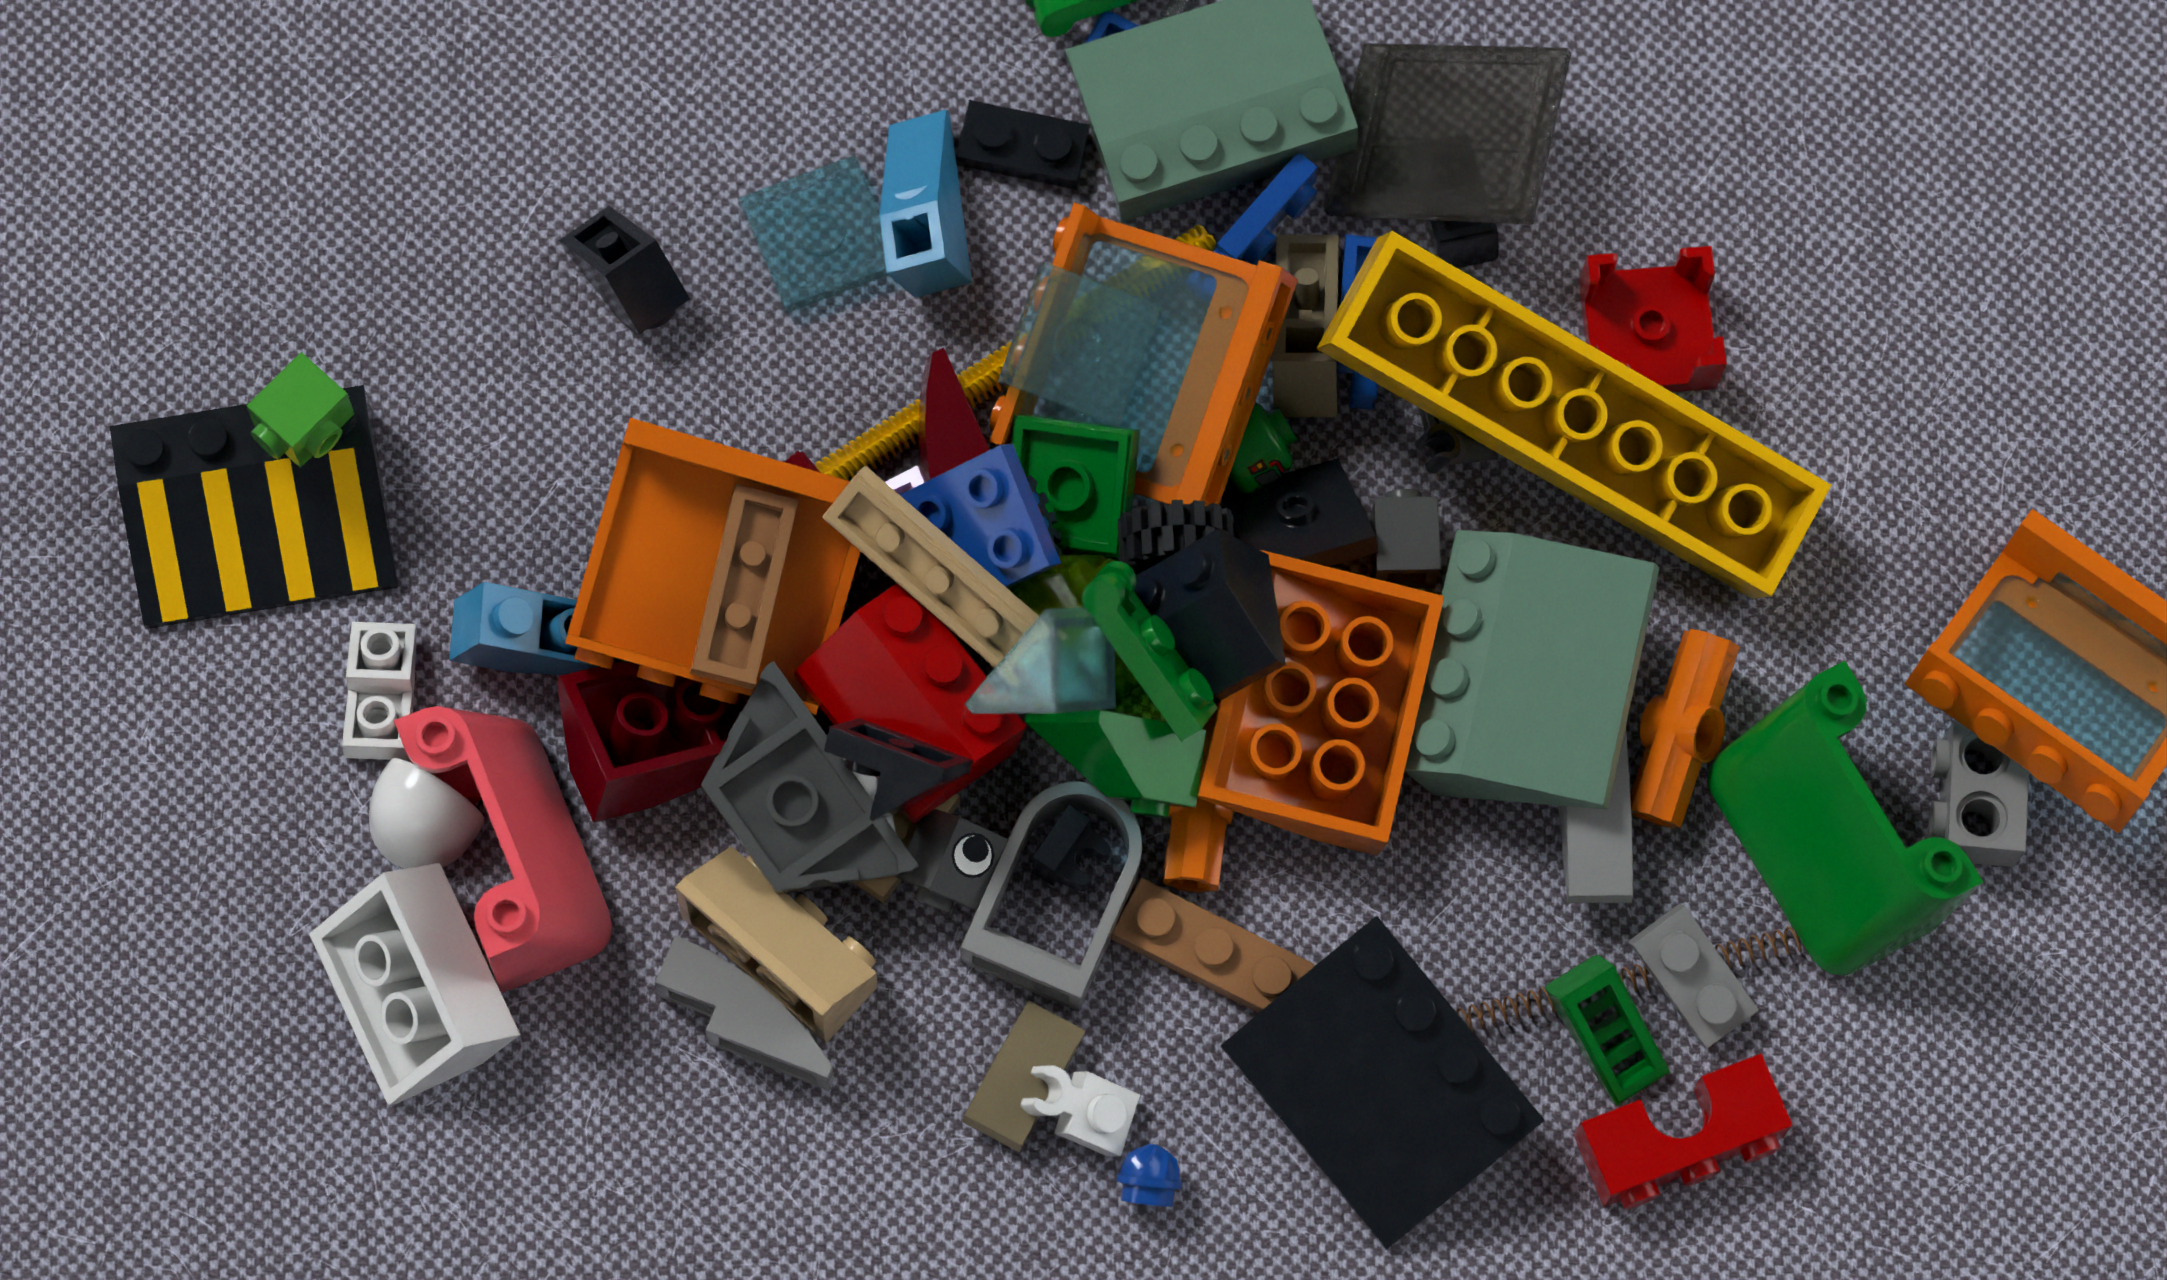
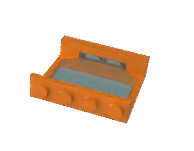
M1074 202L1069 217H1064L1056 228L1053 238V251L1056 254L1048 277H1042L1035 288L1032 298V311L1035 314L1027 336H1022L1013 350L1011 370L1014 373L1006 396H1000L993 407L990 417V430L993 433L989 442L996 446L1011 444L1013 417L1015 414H1028L1140 429L1134 494L1167 505L1172 504L1171 500H1183V504H1191L1194 500L1204 501L1205 506L1212 503L1220 504L1298 279L1283 267L1261 260L1258 261L1257 265L1100 217L1088 207Z
M2031 509L2006 547L1937 640L1932 642L1904 685L1922 696L1927 703L1939 708L1975 733L1983 742L1995 747L2021 765L2036 779L2048 784L2077 804L2089 816L2101 821L2119 834L2150 793L2149 790L2167 766V601L2046 517Z

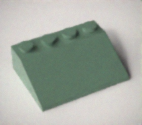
M1221 0L1065 49L1121 223L1278 174L1296 153L1298 155L1303 154L1314 163L1357 149L1358 126L1340 72L1311 0Z
M1456 530L1442 591L1444 600L1404 772L1434 796L1608 809L1660 567L1656 563L1517 533Z

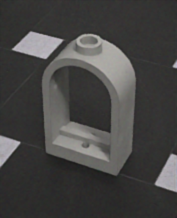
M1089 780L1087 782L1060 783L1043 790L1032 798L1016 821L962 942L960 962L1080 1012L1109 946L1112 932L1127 905L1139 874L1142 854L1141 831L1135 815L1130 813V807L1124 800L1106 797ZM1069 805L1078 811L1090 812L1107 820L1120 834L1127 852L1125 866L1081 966L990 928L1032 833L1043 821L1055 814L1064 812Z

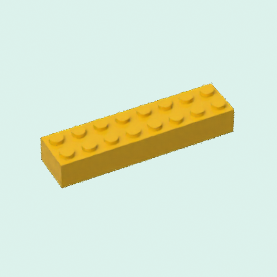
M1390 231L1376 239L1316 348L1751 599L1771 597L1832 486L1818 476L1394 231Z

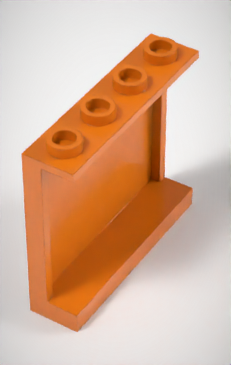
M629 418L565 640L566 644L577 647L574 659L612 669L615 658L640 665L637 677L674 687L677 675L702 682L699 695L734 705L737 704L740 693L748 696L752 695L765 666L774 661L810 713L816 715L819 705H817L816 701L794 674L796 669L839 628L861 551L826 522L822 516L850 481ZM736 484L799 500L759 672L753 689L689 674L731 496Z

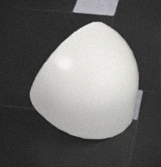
M392 758L380 774L373 789L369 809V827L373 842L387 860L403 869L440 863L441 867L451 864L469 848L484 823L482 813L458 791L429 772L402 759Z

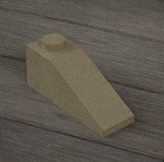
M1277 235L1276 265L1283 267L1298 279L1272 355L1274 410L1279 408L1284 417H1337L1338 361L1316 348L1339 308V235Z

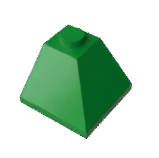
M1027 709L1025 722L1106 797L1131 801L1130 813L1169 818L1170 806L1196 807L1206 730L1201 729L1181 742L1167 722L1104 710Z

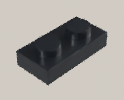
M969 100L956 153L957 166L1077 190L1090 135V124Z

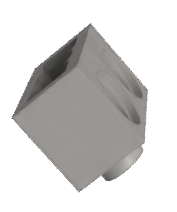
M1954 720L1942 737V740L1935 739L1932 747L1931 777L1941 778L1940 802L1932 801L1929 810L1928 838H1946L1958 844L1967 854L1972 864L2014 867L2026 852L2029 771L1995 747L1983 742L1975 733ZM1978 751L1985 754L1992 763L1993 773L1979 774L1971 770L1965 762L1964 753ZM1974 812L1983 816L1989 823L1990 835L1980 837L1968 832L1962 823V814Z

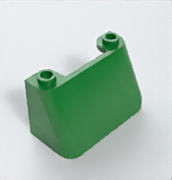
M1845 660L1816 675L1716 756L1707 771V785L1712 797L1809 955L1821 969L1830 974L1841 976L1856 973L1933 932L1983 883L1982 878L1967 854L1958 844L1946 838L1931 837L1906 848L1840 743L1839 738L1854 730L1862 722L1867 711V699L1864 691Z

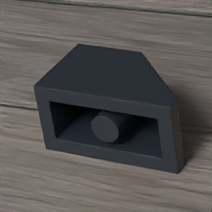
M610 205L559 240L566 253L615 316L639 335L647 329H654L667 323L674 316L676 309L690 300L689 295L657 240Z

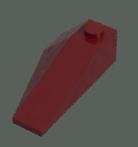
M614 662L612 669L598 666L559 676L557 687L569 769L593 823L650 809L701 788L702 781L723 748L731 728L740 712L746 706L750 696L740 693L737 704L734 705L699 695L702 682L678 675L674 687L637 677L640 665L632 662ZM818 706L816 715L812 714V716L827 735L830 726L834 724Z

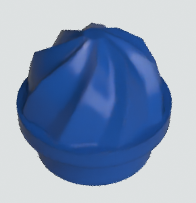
M1148 1144L1128 1153L1120 1173H1117L1116 1182L1123 1183L1121 1201L1173 1207L1175 1189H1182L1183 1182L1180 1180L1177 1159L1167 1150L1156 1144Z

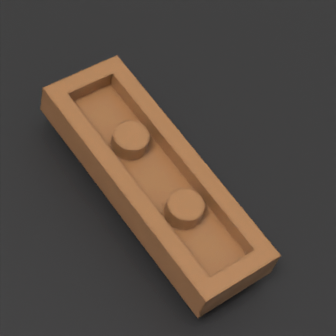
M739 484L735 485L689 674L748 689L754 688L799 502L798 499Z
M1143 878L1139 880L1111 937V940L1257 1013L1262 1011L1315 965Z

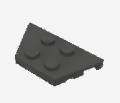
M772 661L765 666L746 706L740 712L731 728L723 748L702 781L701 788L776 894L904 875L915 871L919 867L918 863L886 818L875 821L870 820L873 800L854 773L845 767L844 759L824 751L827 735L778 666Z

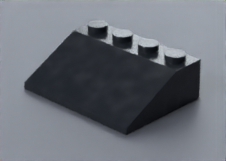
M1377 915L1220 1045L1222 1050L1385 1250L1545 1121Z

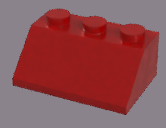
M898 583L853 613L796 669L794 674L834 725L861 718L973 760L970 773L903 810L913 824L1011 756L1027 727L945 624Z

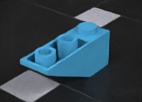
M946 109L889 125L879 213L886 273L914 298L972 283L950 112Z
M482 582L454 600L449 661L505 672L565 675L598 667L574 659L577 647L565 643L577 602L575 599ZM618 658L614 659V662H629Z

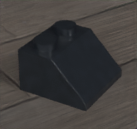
M1218 528L1136 575L1135 594L1151 616H1158L1169 627L1175 640V649L1190 669L1198 670L1205 677L1212 689L1213 702L1215 704L1286 665L1269 555Z

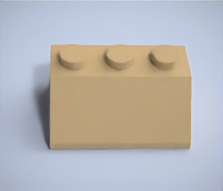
M732 846L685 876L675 887L682 919L740 970L751 976L782 1002L797 1020L825 1044L878 988L877 972L872 969L876 960L859 942L850 936H847L843 942L836 938L823 926L828 921L826 915L804 895L799 894L793 900L786 893L776 894L749 855L745 858Z

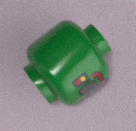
M1255 401L1225 491L1235 487L1242 494H1251L1292 469L1293 457L1288 446L1298 439L1279 408L1267 414L1262 405Z

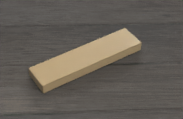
M866 465L856 473L822 516L826 522L1017 688L1028 679L1063 637Z

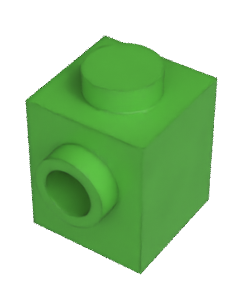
M302 352L246 405L255 426L250 433L256 442L273 458L278 460L283 454H286L300 468L312 456L320 458L328 453L340 439L342 434L341 427L354 415L348 393Z

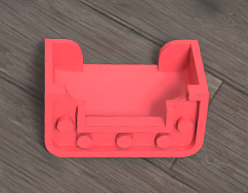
M440 706L424 708L394 720L410 763L439 778L458 791L472 804L483 800L514 879L496 885L485 892L477 902L474 913L476 930L501 994L590 959L602 952L609 943L613 930L610 912L540 738L533 727L520 719Z

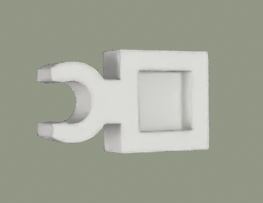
M1057 1066L1032 1067L1031 1074L1043 1079L1047 1083L1049 1094L1045 1101L1038 1098H1023L1020 1105L1022 1109L1033 1116L1060 1115L1054 1134L1107 1157L1121 1156L1140 1095L1088 1071L1074 1072L1072 1080H1070L1068 1074Z

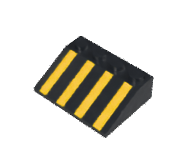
M364 385L342 388L348 393L354 415L341 427V437L334 447L320 458L312 456L301 468L286 454H283L278 460L273 458L256 442L250 433L255 426L247 409V404L110 426L118 491L145 629L399 588L373 414Z

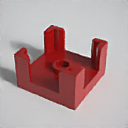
M1712 246L1680 249L1674 266L1615 270L1618 261L1616 253L1587 255L1578 281L1586 343L1670 392L1717 389L1727 361L1723 336H1717L1714 339L1709 290L1715 277Z

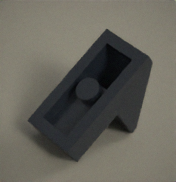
M861 718L830 726L824 748L825 752L846 759L845 767L862 775L880 776L870 813L871 821L897 814L970 773L973 762L972 759Z

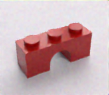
M1762 1053L1700 1077L1693 1091L1702 1110L1703 1125L1701 1131L1693 1136L1674 1138L1660 1132L1650 1121L1641 1099L1580 1122L1573 1136L1603 1207L1621 1201L1624 1210L1635 1208L1659 1197L1661 1194L1658 1186L1681 1178L1684 1186H1691L1719 1174L1721 1170L1718 1163L1742 1155L1745 1163H1751L1779 1151L1781 1146L1778 1140L1784 1138L1793 1125Z

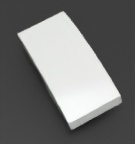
M352 622L346 670L348 695L342 740L344 758L383 760L398 758L408 760L394 720L413 713L417 641L416 624Z

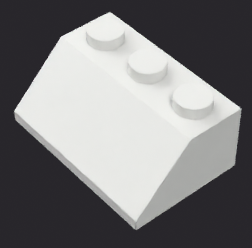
M440 863L383 872L309 933L388 1106L398 1104L483 1064L520 1035Z

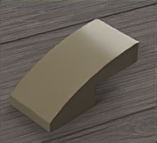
M1028 1000L980 1084L962 1122L1020 1152L1041 1117L1030 1115L1020 1106L1022 1099L1038 1098L1045 1101L1049 1094L1047 1083L1043 1079L1031 1074L1032 1067L1053 1065L1065 1071L1080 1047L1086 1030Z

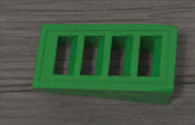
M1600 955L1592 956L1545 986V990L1560 1018L1610 1101L1615 1106L1670 1073L1615 966ZM1611 1006L1614 1007L1616 1010L1614 1014L1589 1028L1587 1021ZM1625 1029L1628 1030L1629 1036L1602 1052L1599 1047L1601 1044ZM1640 1050L1644 1058L1615 1076L1611 1068Z

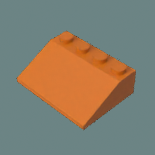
M1261 550L1269 555L1286 665L1220 701L1197 798L1315 841L1378 856L1389 841L1444 596Z

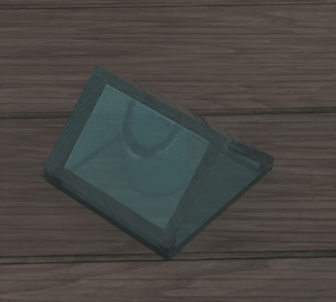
M1085 608L1045 609L964 705L973 714L1065 713L1116 708L1115 650L1097 626L1095 616Z

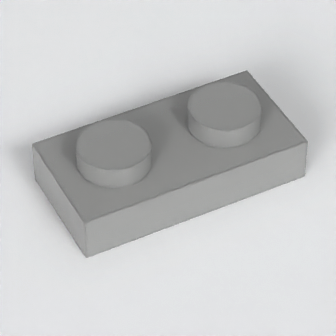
M1679 903L1628 941L1703 1047L1709 1048L1759 1011L1686 906Z

